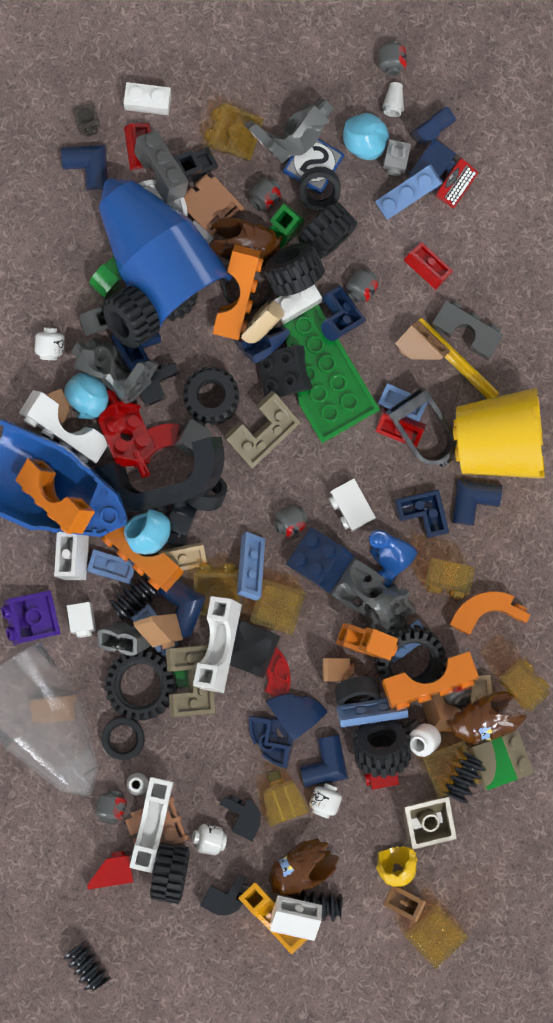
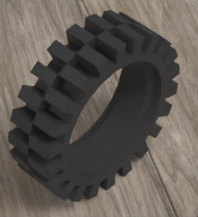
M409 624L405 625V630H402L399 626L395 628L397 633L393 634L391 631L387 633L398 638L396 643L398 645L397 650L411 643H418L428 648L430 654L429 664L424 672L411 678L412 680L428 684L442 677L441 671L445 672L446 670L444 665L447 662L446 652L432 631L430 633L425 627L421 629L419 625H414V628H412ZM374 657L376 661L374 666L381 681L395 676L391 669L393 657H391V660Z
M143 650L132 656L122 654L119 659H115L112 662V667L108 669V676H105V681L107 682L104 688L108 694L106 696L107 700L111 702L112 708L116 709L117 713L128 719L148 720L158 717L159 714L165 712L167 707H170L169 694L175 693L177 684H175L176 675L173 671H167V660L165 658H162L157 653ZM137 664L151 666L156 670L161 680L159 695L152 703L146 706L131 704L125 699L121 690V680L124 673L130 667Z

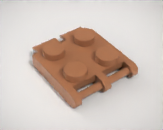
M205 174L195 183L199 191L196 192L191 187L186 191L184 199L189 216L214 238L217 230H210L213 228L212 224L217 222L218 219L224 218L229 212L231 213L227 217L232 218L239 211L242 212L244 207L215 176L211 179Z
M170 797L169 801L174 818L172 819L169 809H167L160 844L163 842L176 845L189 839V836L185 835L180 822L182 818L178 816L175 809L174 797ZM144 808L132 812V818L125 820L130 835L139 832ZM175 822H176V824H177V826H178L179 832H180V834H181V838H179V835H178L177 830H176V828H175V825H174ZM137 838L132 839L134 845H135V843H136V839H137Z

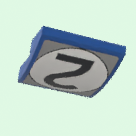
M318 139L313 147L303 155L292 156L283 173L299 182L302 175L308 169L316 166L327 167L335 172L345 154ZM317 177L309 181L307 187L321 195L329 180Z

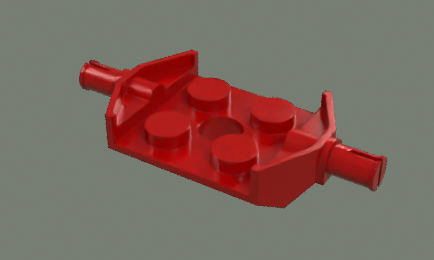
M108 390L110 404L99 415L97 421L115 463L121 466H134V468H138L141 478H147L150 476V472L146 462L155 454L158 445L154 447L139 413L141 406L134 403L125 404L117 399L114 391ZM123 433L128 434L131 440L125 441L120 435Z

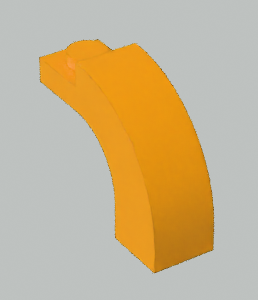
M255 882L239 899L270 930L271 914L275 901ZM271 931L290 954H293L308 940Z

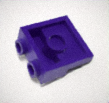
M51 590L3 601L4 605L1 606V613L4 619H8L9 628H6V635L9 641H13V645L61 634Z

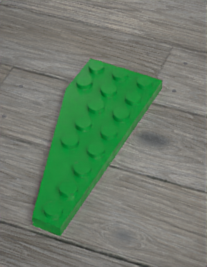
M316 305L287 322L283 327L289 329L290 332L286 338L287 347L293 345L304 346L305 365L312 389L298 392L297 397L300 408L321 444L379 412L380 409L339 339L330 341L324 337L321 331V324L326 317L319 305Z

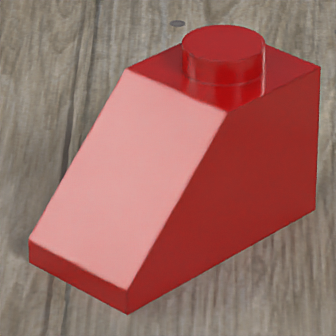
M125 851L111 853V857L104 861L87 884V889L133 883L132 868H129L131 863L130 854L125 855Z

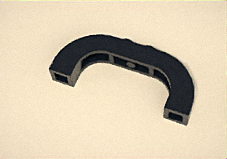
M209 437L191 442L195 458L194 469L188 479L178 484L141 492L130 483L125 466L111 463L96 467L95 472L120 494L126 511L142 512L152 509L158 512H165L168 506H173V509L185 507L186 502L206 495L218 482L223 471L225 459L222 437Z

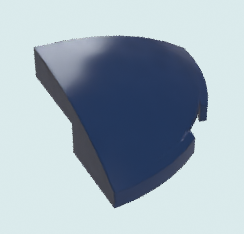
M274 326L270 332L255 343L245 342L240 337L239 340H233L243 354L256 364L273 353L285 341L290 332L285 327Z
M286 693L265 701L293 741L308 731L328 713L318 701L306 695L300 697L294 696L293 693Z
M249 716L250 735L253 743L258 744L264 752L262 756L269 762L287 769L293 740L282 724L276 718ZM277 728L279 729L284 738H281L277 735Z

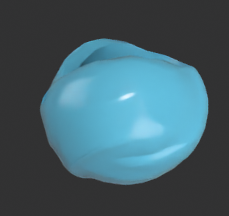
M362 113L349 118L345 122L343 130V141L348 151L364 160H374L382 155L389 139L388 129L383 121L372 113Z
M85 372L78 373L65 386V397L69 404L76 409V417L94 419L99 417L106 409L109 395L104 383L97 377Z
M148 509L147 513L139 514L126 523L124 528L125 540L129 544L130 549L137 554L156 553L164 546L170 536V521L163 513Z

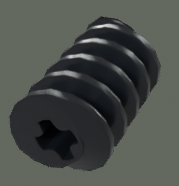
M138 577V586L131 582L132 591L124 588V597L117 593V602L109 600V604L122 621V617L128 620L131 619L130 611L138 614L137 606L144 609V600L152 603L151 595L157 598L160 596L148 582L147 578L144 580Z
M463 751L467 759L458 760L462 768L454 767L458 775H450L449 778L453 784L445 783V787L449 791L441 792L461 803L468 804L469 801L465 795H473L469 787L477 788L478 785L474 779H482L478 771L486 772L487 769L483 765L484 762Z
M302 890L300 896L297 893V900L322 905L323 921H326L328 915H330L332 922H335L337 916L340 917L341 921L342 894L339 893L335 900L333 893H329L327 899H325L324 892H320L318 898H316L315 891H311L309 897H307L306 890Z
M83 941L67 952L63 959H72L69 968L77 967L73 973L74 976L82 974L78 982H87L84 991L91 989L94 991L109 981L111 977L103 978L106 969L98 970L101 962H93L96 954L88 955L87 953L91 947H83L85 943Z

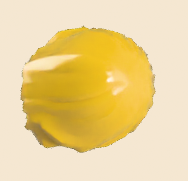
M396 846L378 852L376 870L387 885L401 887L409 884L414 879L418 859L412 847ZM394 864H399L403 870L393 872Z

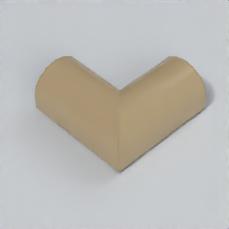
M275 300L269 304H264L253 315L241 338L248 343H255L262 339L284 317L282 307Z

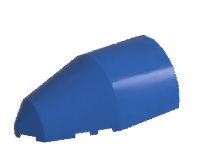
M107 179L105 181L99 204V212L108 235L119 275L127 286L136 287L149 298L158 314L160 327H162L166 318L177 307L204 287L221 278H225L227 282L231 280V274L227 272L226 267L189 218L135 180Z
M6 419L0 421V425L3 426L0 440V517L29 530L63 532L60 529V525L55 520L49 518L47 512L42 507L36 505L34 499L22 491V487L16 481L27 458L44 460L56 472L54 486L56 494L61 501L66 497L82 498L95 511L83 534H72L102 537L126 525L128 518L120 494L65 445Z

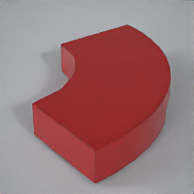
M161 424L147 430L154 447L158 445L157 451L165 447H174L180 424Z
M276 647L266 671L268 684L265 692L274 697L289 693L291 682L288 663L282 652Z

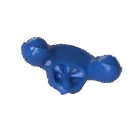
M375 529L369 535V543L373 546L370 549V553L375 561L383 567L377 573L385 579L383 585L389 587L395 577L416 559L418 551L410 543L396 538L384 530Z

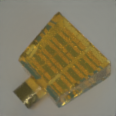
M279 770L266 774L271 787L262 791L269 827L310 812L292 779L283 782Z

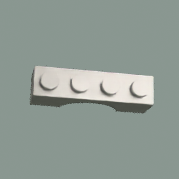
M33 390L19 414L25 417L23 421L34 428L37 425L42 429L41 433L51 440L53 438L60 441V444L67 446L70 450L77 453V456L86 464L88 461L97 463L108 446L104 436L89 427H83L77 432L68 433L62 428L58 420L59 404L44 393Z
M211 596L207 614L210 627L209 645L204 658L197 663L193 686L202 690L224 693L242 604L233 599Z
M150 777L140 828L129 868L153 872L174 782Z

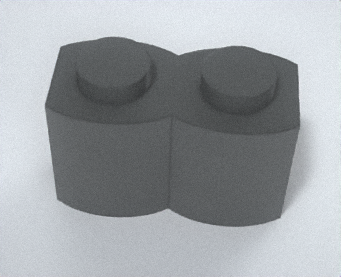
M116 621L98 631V646L106 651L118 650L122 654L132 656L151 646L134 626L131 627L125 622Z

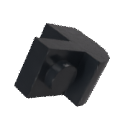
M209 147L196 153L192 149L174 157L189 181L188 183L219 167Z
M164 363L158 366L159 370L153 373L150 379L152 381L151 385L140 394L145 407L166 399L160 382L180 374L176 363Z
M186 502L185 507L172 510L169 517L170 536L166 543L175 547L185 545L199 509L192 507Z
M231 794L229 798L224 796L220 805L240 815L232 832L252 842L261 823L259 808L249 798L245 806L241 805V799Z
M238 874L228 893L211 885L200 906L216 915L224 916L236 912L243 905L236 897L237 895L241 896L248 886L245 883L246 877Z

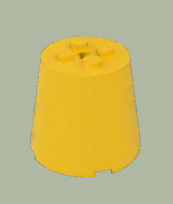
M537 388L456 406V419L453 420L454 440H458L456 441L455 455L456 462L460 461L462 474L545 478L544 456H542L541 445H543Z

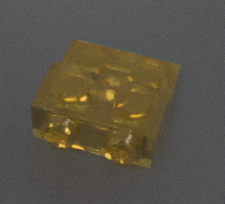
M222 103L215 107L211 114V119L214 120L212 127H209L204 135V140L207 141L206 147L223 154H231L245 161H251L258 139L244 124L252 120L259 127H262L264 119L227 103Z
M200 563L199 567H194V590L206 597L199 615L208 614L211 596L233 599L239 603V595L237 594L239 567H235L233 563H223L221 567H212L211 563Z

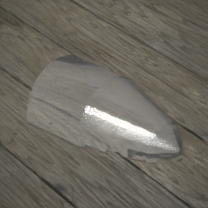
M42 641L0 665V742L7 751L60 792L88 796L93 792L99 764L82 701Z

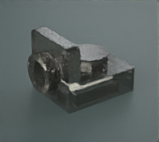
M93 102L72 109L80 135L92 136L97 134L99 129H102Z

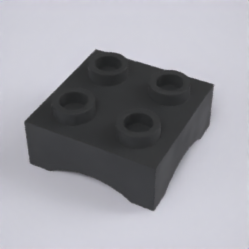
M293 345L275 350L268 357L258 362L265 396L273 391L281 398L312 389L305 365L304 346Z
M239 620L230 666L264 679L280 636Z

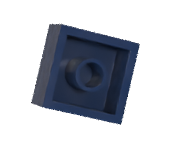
M310 527L286 565L298 575L325 592L330 593L354 556L345 547Z

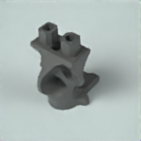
M321 97L314 104L306 102L303 105V109L289 117L282 137H277L265 131L252 120L247 121L244 126L283 164L289 157L303 155L313 147L324 125L329 123L326 117L334 108L326 99Z
M96 337L90 339L86 345L82 341L76 343L71 351L77 358L74 363L75 369L100 379L125 404L132 402L151 385L152 381L150 379L158 366L153 360L145 363L138 362L129 375L128 373L130 372L115 346L110 341L101 343Z
M354 558L331 590V595L364 616L367 615L369 606L373 608L380 618L381 626L386 630H389L392 626H400L403 630L408 618L417 611L408 602L411 592L406 589H400L398 592L389 590L383 585L385 579L381 575ZM365 577H372V581L365 582ZM380 592L378 597L371 598L370 595ZM357 598H361L363 604L359 606L354 602V600Z

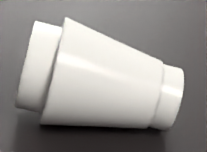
M398 82L390 83L382 106L384 114L389 117H399L401 112L404 111L403 85Z
M133 773L127 778L126 788L131 794L142 795L148 789L149 783L145 775ZM134 780L140 782L138 789L132 786Z

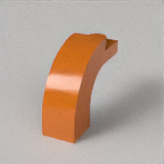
M485 592L464 602L453 615L449 626L470 635L477 620L484 613L490 611L502 612L524 624L527 623L530 614L526 613L527 608L515 603L514 606L511 605L514 596L510 594Z

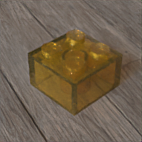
M431 557L427 563L422 587H426V592L440 594L444 591L449 593L448 597L462 599L470 594L476 567Z
M262 579L261 598L255 602L250 623L293 636L306 591Z
M519 659L515 660L496 680L507 692L514 696V700L525 712H531L551 694L547 690L550 686L542 677L537 678L532 673L534 668L526 660L521 661Z
M463 740L437 749L428 756H421L437 798L447 796L441 791L448 792L449 790L445 787V783L453 784L449 776L458 775L454 767L462 768L458 760L467 759L463 751L470 754ZM474 779L476 784L482 783L480 779Z
M436 902L419 917L417 923L414 922L403 933L407 940L435 969L469 938Z

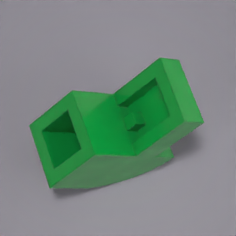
M283 204L270 220L273 225L269 229H272L277 237H283L280 244L281 250L285 248L293 237L298 235L305 222V219L287 204Z
M114 256L106 264H103L89 281L90 286L105 301L121 286L120 282L123 281L119 275Z

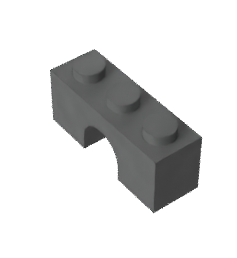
M154 130L137 137L134 153L144 169L149 167L153 169L156 177L155 187L163 201L169 203L185 197L189 181L158 131Z
M445 301L431 327L449 338L457 328L466 327L470 329L474 335V341L469 350L489 360L503 337V334L500 333L501 330L493 324L488 326L481 322L482 318L472 312L470 314L462 310L463 307L458 303Z

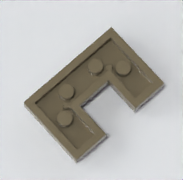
M273 391L256 405L268 421L254 435L239 421L223 436L252 469L300 424V421Z
M208 645L166 649L167 671L188 670L189 679L188 693L169 694L170 717L215 713L214 692L193 686L197 663L204 658Z

